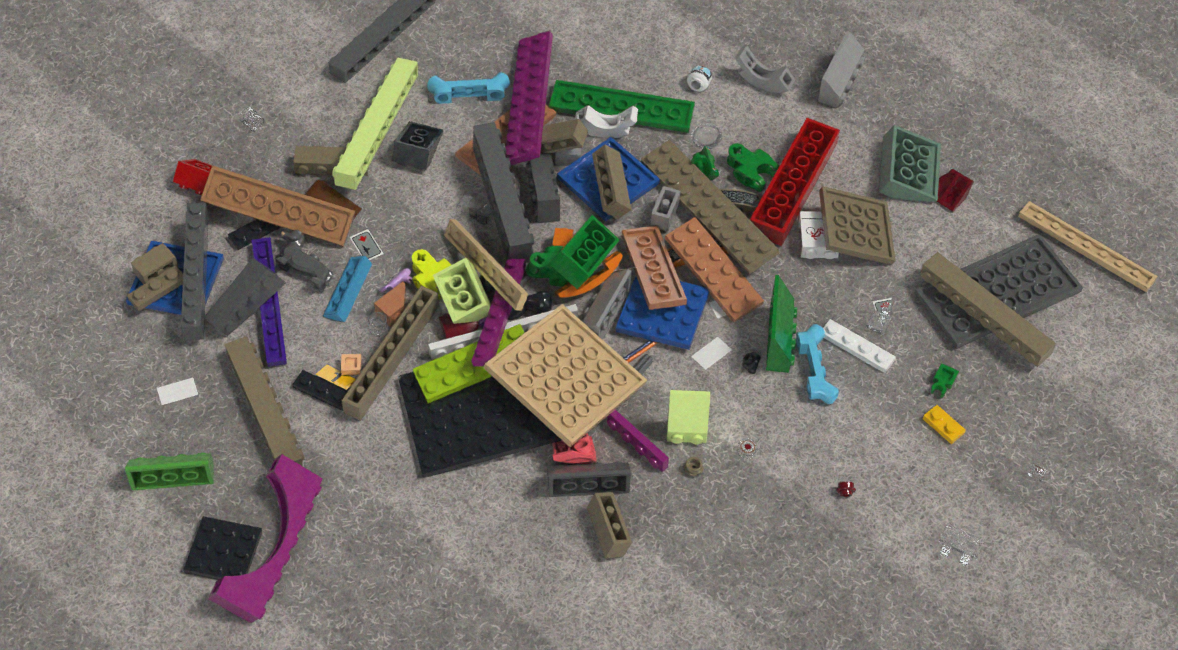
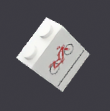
M800 211L798 227L801 228V258H838V252L826 250L822 212Z

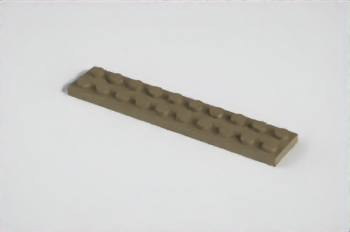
M670 139L641 158L642 164L660 179V183L663 186L681 191L680 203L693 217H696L700 224L749 274L780 254L779 249L695 164L691 163V160Z

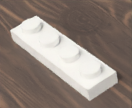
M831 319L823 327L826 340L883 373H886L895 361L896 356Z

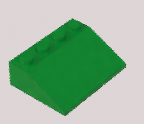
M775 275L770 304L766 371L789 373L790 366H794L795 354H791V351L795 350L796 339L792 338V334H796L797 323L793 322V318H797V307H794V298L779 275Z

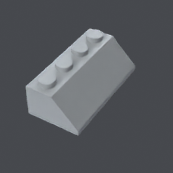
M849 31L846 32L822 78L818 102L837 109L840 103L845 102L846 92L851 90L852 80L857 79L859 74L858 68L863 67L866 59L863 57L864 48Z
M626 269L614 272L607 280L603 281L600 286V292L594 295L591 307H587L582 322L602 340L629 295L632 270Z

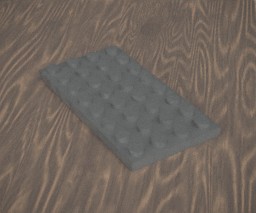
M1040 234L961 268L964 273L1023 318L1078 294L1083 289L1082 285ZM927 283L915 289L914 294L956 349L992 333L988 328L983 327L978 320L968 315L964 309L954 304L946 295L940 293L932 284Z

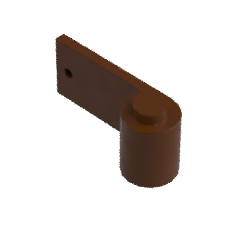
M316 180L304 194L354 210L353 220L362 210V208L330 187L324 180Z

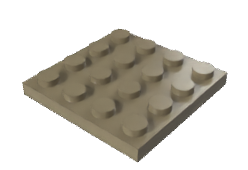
M822 186L819 190L826 250L893 265L896 259L888 203Z

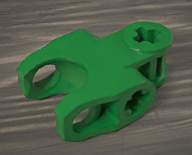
M738 143L730 145L728 149L727 164L735 169L733 171L735 179L747 187L762 192L765 189L766 182L759 174L766 173L774 177L779 168L778 163L761 149L751 152Z
M549 246L545 248L544 253L535 252L531 254L529 263L525 268L526 274L535 279L548 278L552 286H564L567 284L568 281L549 264L564 246Z

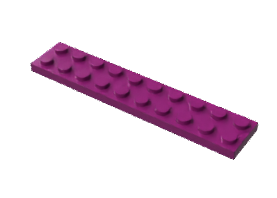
M551 31L541 32L519 40L505 157L509 158L511 166L540 157L553 41Z

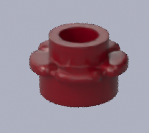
M839 482L836 492L840 493L842 497H850L856 491L853 482Z

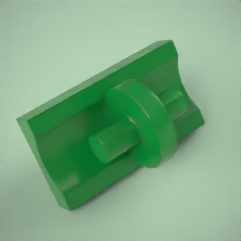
M704 146L700 152L692 155L691 163L695 164L708 179L714 180L719 176V171L714 165V156L711 155L709 147Z

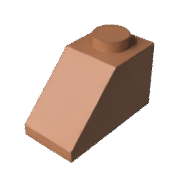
M403 281L374 303L375 314L390 327L396 323L405 310L406 286Z

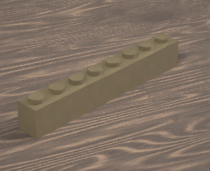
M939 252L922 265L920 276L926 282L932 284L940 293L951 299L954 304L964 309L968 315L978 320L983 327L988 328L999 339L1010 345L1014 351L1024 356L1028 362L1038 367L1053 353L1056 345L1054 341Z
M423 286L418 289L342 399L343 412L360 421L362 420L439 307L437 292Z
M247 336L226 343L227 356L273 460L283 454L303 466L302 461L305 460L301 448L297 450L296 444L298 442L294 433L290 434L288 430L291 429L287 417L283 418L282 416L284 411L281 403H276V392L273 387L270 388L268 385L270 379L267 372L263 373L262 371L264 367L260 357L256 358L255 356L257 351L254 343H250Z

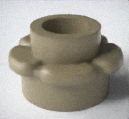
M691 457L686 461L684 470L690 476H697V474H701L704 470L703 463L699 458Z

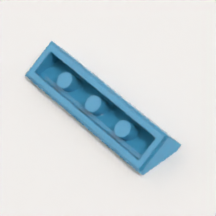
M366 256L350 258L324 312V317L340 322L346 321L372 266V263Z

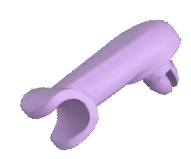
M408 268L401 270L386 286L381 287L379 291L384 292L387 290L388 293L402 281L412 284V277L409 276L411 270Z

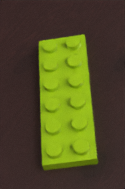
M521 324L504 330L496 355L525 333ZM478 341L412 369L427 403H431L492 376L484 369V366H473L472 358Z

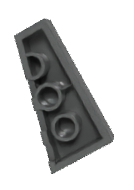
M551 153L540 154L539 158L529 160V163H526L527 174H531V177H528L529 188H533V191H530L531 202H535L533 216L537 217L538 223L560 221V195H558Z

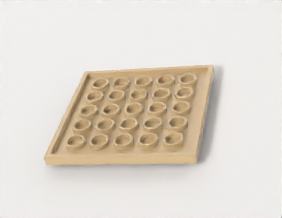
M563 304L484 365V369L569 447L574 445L647 382L644 376Z

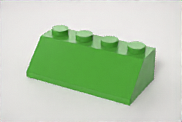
M211 453L179 454L177 456H158L156 458L140 457L129 460L125 467L132 490L214 484V463Z

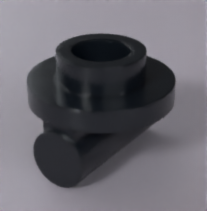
M756 352L747 353L743 357L742 366L748 369L749 373L755 374L761 356Z

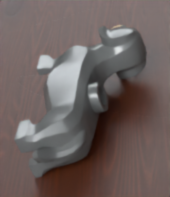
M294 230L291 233L282 231V237L288 243L282 249L283 256L276 258L279 268L286 272L292 268L295 273L312 278L311 282L315 284L313 288L323 293L325 287L329 286L332 272L326 265L319 262L320 259L315 254L311 253L308 255L301 251L305 242V237L301 231Z

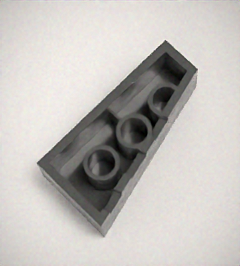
M252 258L204 318L217 330L228 336L284 286L286 282L271 269L255 258Z

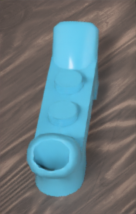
M499 72L492 79L444 81L438 76H433L428 80L427 89L434 94V100L439 104L452 103V98L474 96H487V101H500L505 96L504 90L509 87L510 80L502 72Z
M813 324L807 331L796 333L799 355L807 354L811 376L808 377L806 386L808 397L810 400L821 399L827 404H833L838 397L839 390L824 379L826 371L825 367L821 366V350L817 349L818 344L825 337V331L821 326Z

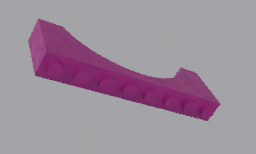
M283 454L273 460L266 475L275 491L280 508V531L271 555L257 570L249 574L220 578L215 582L208 597L210 601L249 623L260 620L266 612L264 607L274 594L272 589L275 583H278L282 577V567L289 561V552L298 541L297 534L305 526L306 520L304 519L314 506L312 501L322 488L320 484L323 478Z

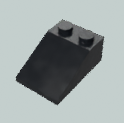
M409 121L394 141L392 161L397 162L399 165L413 166L418 170H427L444 130Z

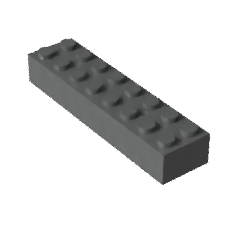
M495 122L473 126L472 148L506 260L525 259V262L529 263V258L533 254L532 245H534L533 234H529V221L523 215L525 214L524 205L519 202V189L514 186L515 176L509 170L511 169L510 160L505 157V144H501L500 141L502 138L501 131L496 128Z

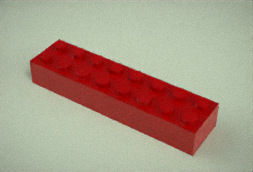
M806 118L750 218V221L772 243L782 246L838 143L839 129L810 118Z

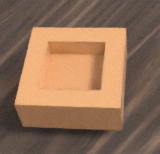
M361 354L341 355V375H360Z

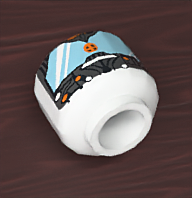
M695 66L687 77V84L694 91H704L712 80V73L704 66Z

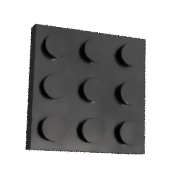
M203 516L183 569L184 573L219 580L224 576L248 574L263 532L262 528Z

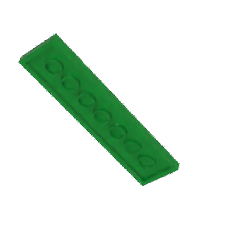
M556 80L549 108L556 112L576 115L577 111L589 105L601 114L617 115L634 106L638 109L635 125L689 133L695 102Z

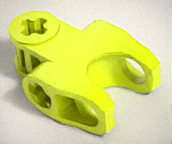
M423 249L417 250L412 254V269L416 274L412 277L413 283L417 289L423 286L437 292L438 301L440 302L441 295L436 288L437 284L433 275L451 266V264L445 258L436 262L428 251Z

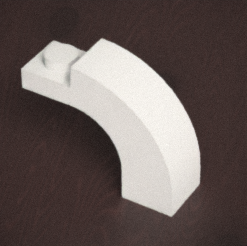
M587 105L576 112L575 119L581 120L588 130V135L602 138L612 137L614 139L629 134L630 126H633L637 121L638 109L631 106L620 114L604 115Z

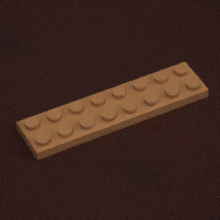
M213 165L200 200L201 202H206L207 204L292 231L299 230L304 235L342 247L345 245L355 215L354 210Z

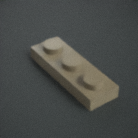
M173 266L127 295L128 300L140 311L183 284V273L176 266Z

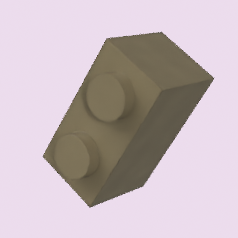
M164 243L153 247L150 251L131 262L134 274L143 284L173 266L178 268L176 257Z

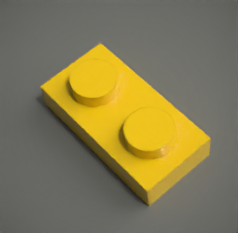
M938 405L923 416V420L950 444H953L965 434L966 429Z

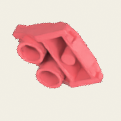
M588 433L571 447L563 440L552 443L554 461L571 464L597 463L593 439Z

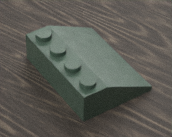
M893 125L883 136L879 193L894 199L936 202L938 200L941 144Z

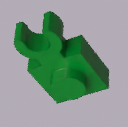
M941 363L933 378L934 384L930 393L933 394L935 390H940V398H943L947 388L951 390L959 371Z

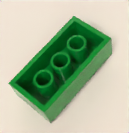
M591 215L549 264L578 289L593 274L620 239L596 217Z

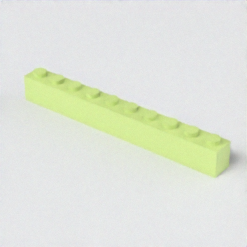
M397 58L395 63L391 65L390 72L385 76L383 85L378 88V94L376 97H373L370 108L366 109L364 119L360 120L359 128L357 131H354L351 142H348L346 145V151L344 154H341L338 165L333 168L332 176L334 177L335 185L354 190L357 189L418 77V62Z

